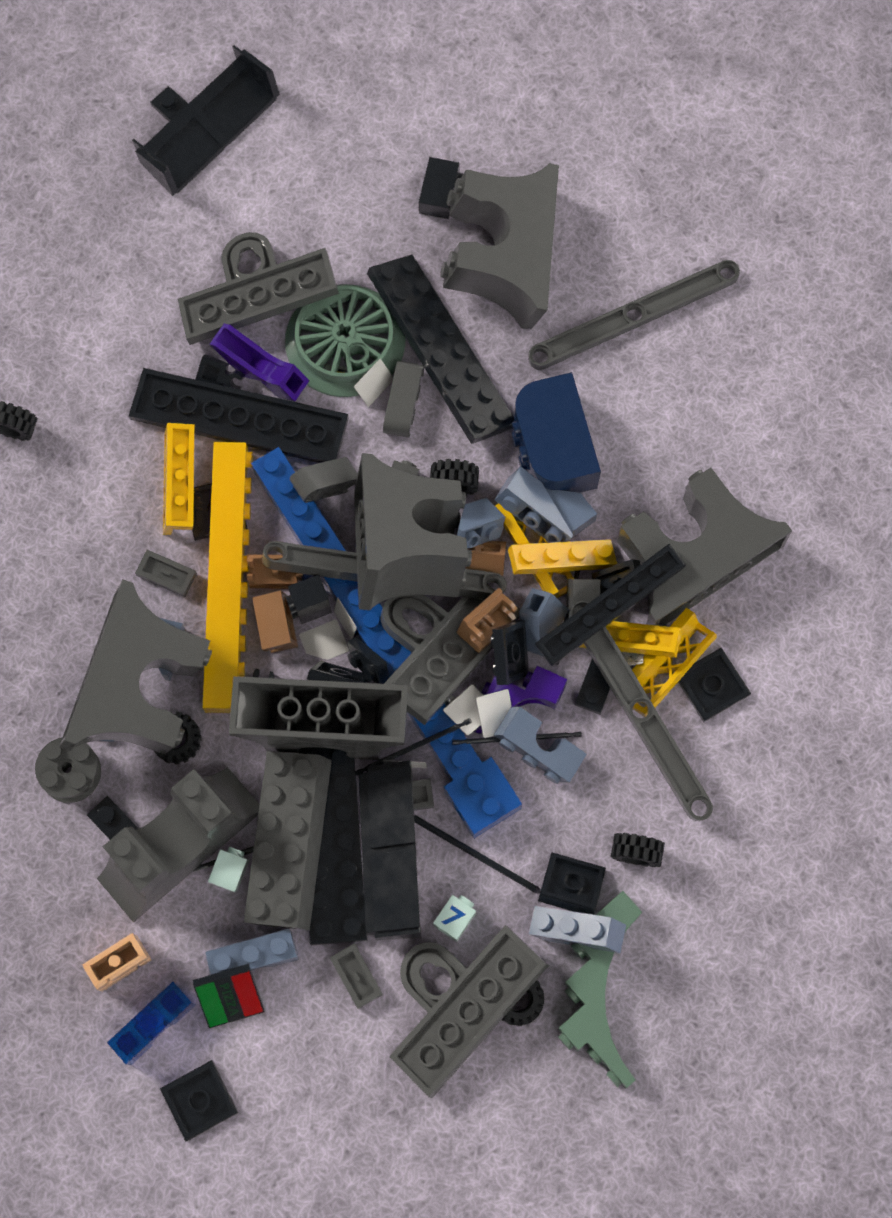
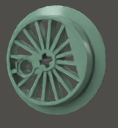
M343 284L337 285L339 294L296 308L287 325L285 349L289 363L294 364L310 380L307 384L309 387L329 396L354 397L359 396L354 386L379 359L382 360L391 375L395 373L397 361H402L406 338L379 293L366 287ZM351 299L345 319L343 303ZM357 300L366 301L353 317ZM337 306H338L339 319L337 318V316L335 315L334 311L332 310V309H334V308L337 307ZM372 306L377 309L376 312L363 318ZM327 313L330 319L325 317L323 314ZM383 317L386 321V324L369 326ZM316 319L322 324H317L310 321ZM301 330L317 332V334L301 336ZM389 332L388 339L371 336L373 334ZM320 342L306 351L301 346ZM366 344L384 347V350L380 354ZM326 350L316 364L310 360V358ZM336 352L331 371L323 369L324 365ZM356 354L364 355V358L361 360L352 359ZM341 357L346 363L347 373H337ZM370 357L375 360L372 364H370Z

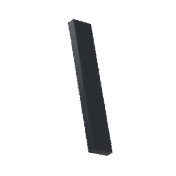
M669 543L537 641L535 646L551 667L684 569L686 564Z

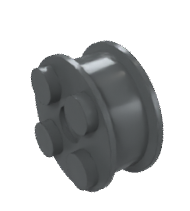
M62 737L49 742L37 757L35 764L37 781L53 799L64 803L79 802L90 796L100 782L101 764L99 758L87 743L68 751L59 748ZM72 767L69 773H65L67 768Z

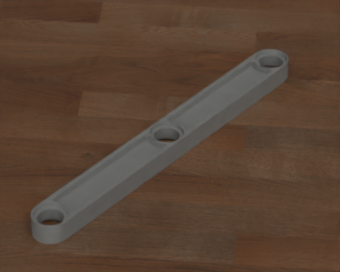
M732 260L721 261L540 342L529 350V364L537 370L546 369L729 287L738 280L740 268ZM724 268H730L735 276L726 279L722 277L720 271ZM630 310H637L641 313L642 317L639 320L633 321L628 318L627 313ZM536 352H543L547 355L548 359L544 363H537L532 356Z
M272 541L264 546L262 562L269 569L358 582L357 556L355 552ZM270 551H277L281 553L282 558L273 560L267 554ZM465 568L466 583L465 586H460L458 596L485 600L494 592L487 588L486 584L489 582L498 584L504 594L507 583L503 576L493 572Z
M576 602L569 612V618L574 615L577 608L584 607L589 602ZM606 627L584 642L585 647L687 816L693 821L707 819L713 811L710 798ZM634 704H644L648 710L647 716L644 718L636 717L632 711ZM700 800L705 803L707 808L703 816H697L692 812L691 807L694 801Z

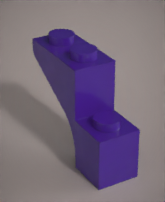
M224 323L209 344L236 371L244 373L245 378L261 381L279 398L296 401L310 381L294 364L284 362L272 356L229 324Z
M536 666L534 673L529 671L522 685L526 688L525 690L514 684L497 685L496 677L494 676L492 683L486 682L481 694L487 695L508 689L511 707L541 704L555 710L567 685V679L540 666ZM481 725L473 732L483 733Z

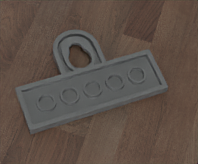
M248 232L230 240L222 252L221 260L226 282L178 298V304L186 340L189 345L215 337L224 323L238 329L337 295L339 291L326 248L277 264L274 250L269 240L262 234ZM246 250H253L255 255L261 258L259 268L250 274L240 273L238 269V264L241 261L240 255Z
M486 584V586H487V588H488L489 590H491V591H496V590L493 589L491 586H489L488 584ZM425 595L398 596L387 599L381 611L383 628L393 639L411 652V655L384 684L408 685L407 712L423 725H426L492 649L490 643L478 653L457 634L462 620L484 601L483 599L462 597L449 613ZM518 607L517 610L513 613L516 617L515 620H518L520 608ZM412 609L419 612L429 620L432 625V631L424 635L413 632L408 625V621L402 616V611Z
M506 925L468 968L442 945L425 942L414 946L408 951L402 961L400 977L405 990L428 1013L389 1057L429 1098H433L549 965ZM432 963L435 967L445 968L449 972L451 984L444 994L433 995L426 989L425 980L421 976L423 965Z

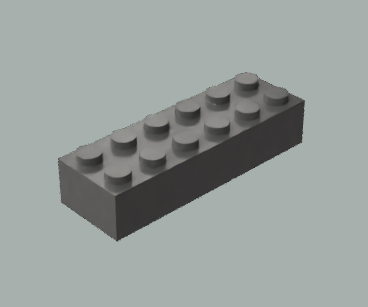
M267 751L244 915L245 923L310 931L332 760L314 754Z

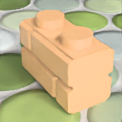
M131 933L82 965L95 988L103 992L136 971L138 966L142 967L150 962L151 958L138 936Z

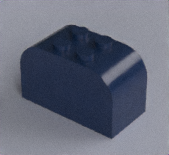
M573 373L553 376L525 385L516 398L514 422H512L513 432H511L514 447H519V466L542 482L546 489L577 493L597 489L601 469Z

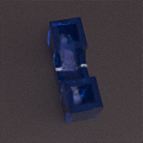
M172 981L117 1032L107 1044L126 1065L131 1066L153 1046L152 1043L161 1033L180 1021L196 1004L176 982Z

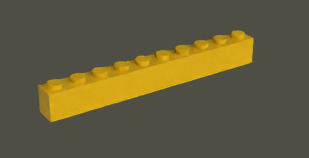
M214 442L205 638L210 640L208 649L212 650L207 666H204L203 710L205 713H230L233 677H245V662H240L241 652H246V635H242V625H247V609L243 608V598H248V582H244V572H249L247 556L244 555L245 546L250 545V529H245V520L251 519V503H246L247 494L252 493V478L247 477L248 468H252L251 463L253 462V452H248L246 443Z

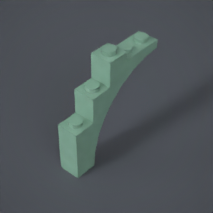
M622 891L596 915L611 917L626 924V932L641 915L642 911ZM573 943L571 945L573 951L581 959L586 956L589 961L564 983L567 987L564 992L574 1004L580 1001L583 1006L558 1028L562 1033L558 1038L568 1050L574 1047L578 1051L587 1044L589 1047L586 1051L587 1054L597 1065L602 1062L608 1068L609 1072L606 1075L617 1088L621 1084L624 1088H628L636 1079L621 1060L612 1040L606 1017L605 989L608 969L614 952L597 950Z

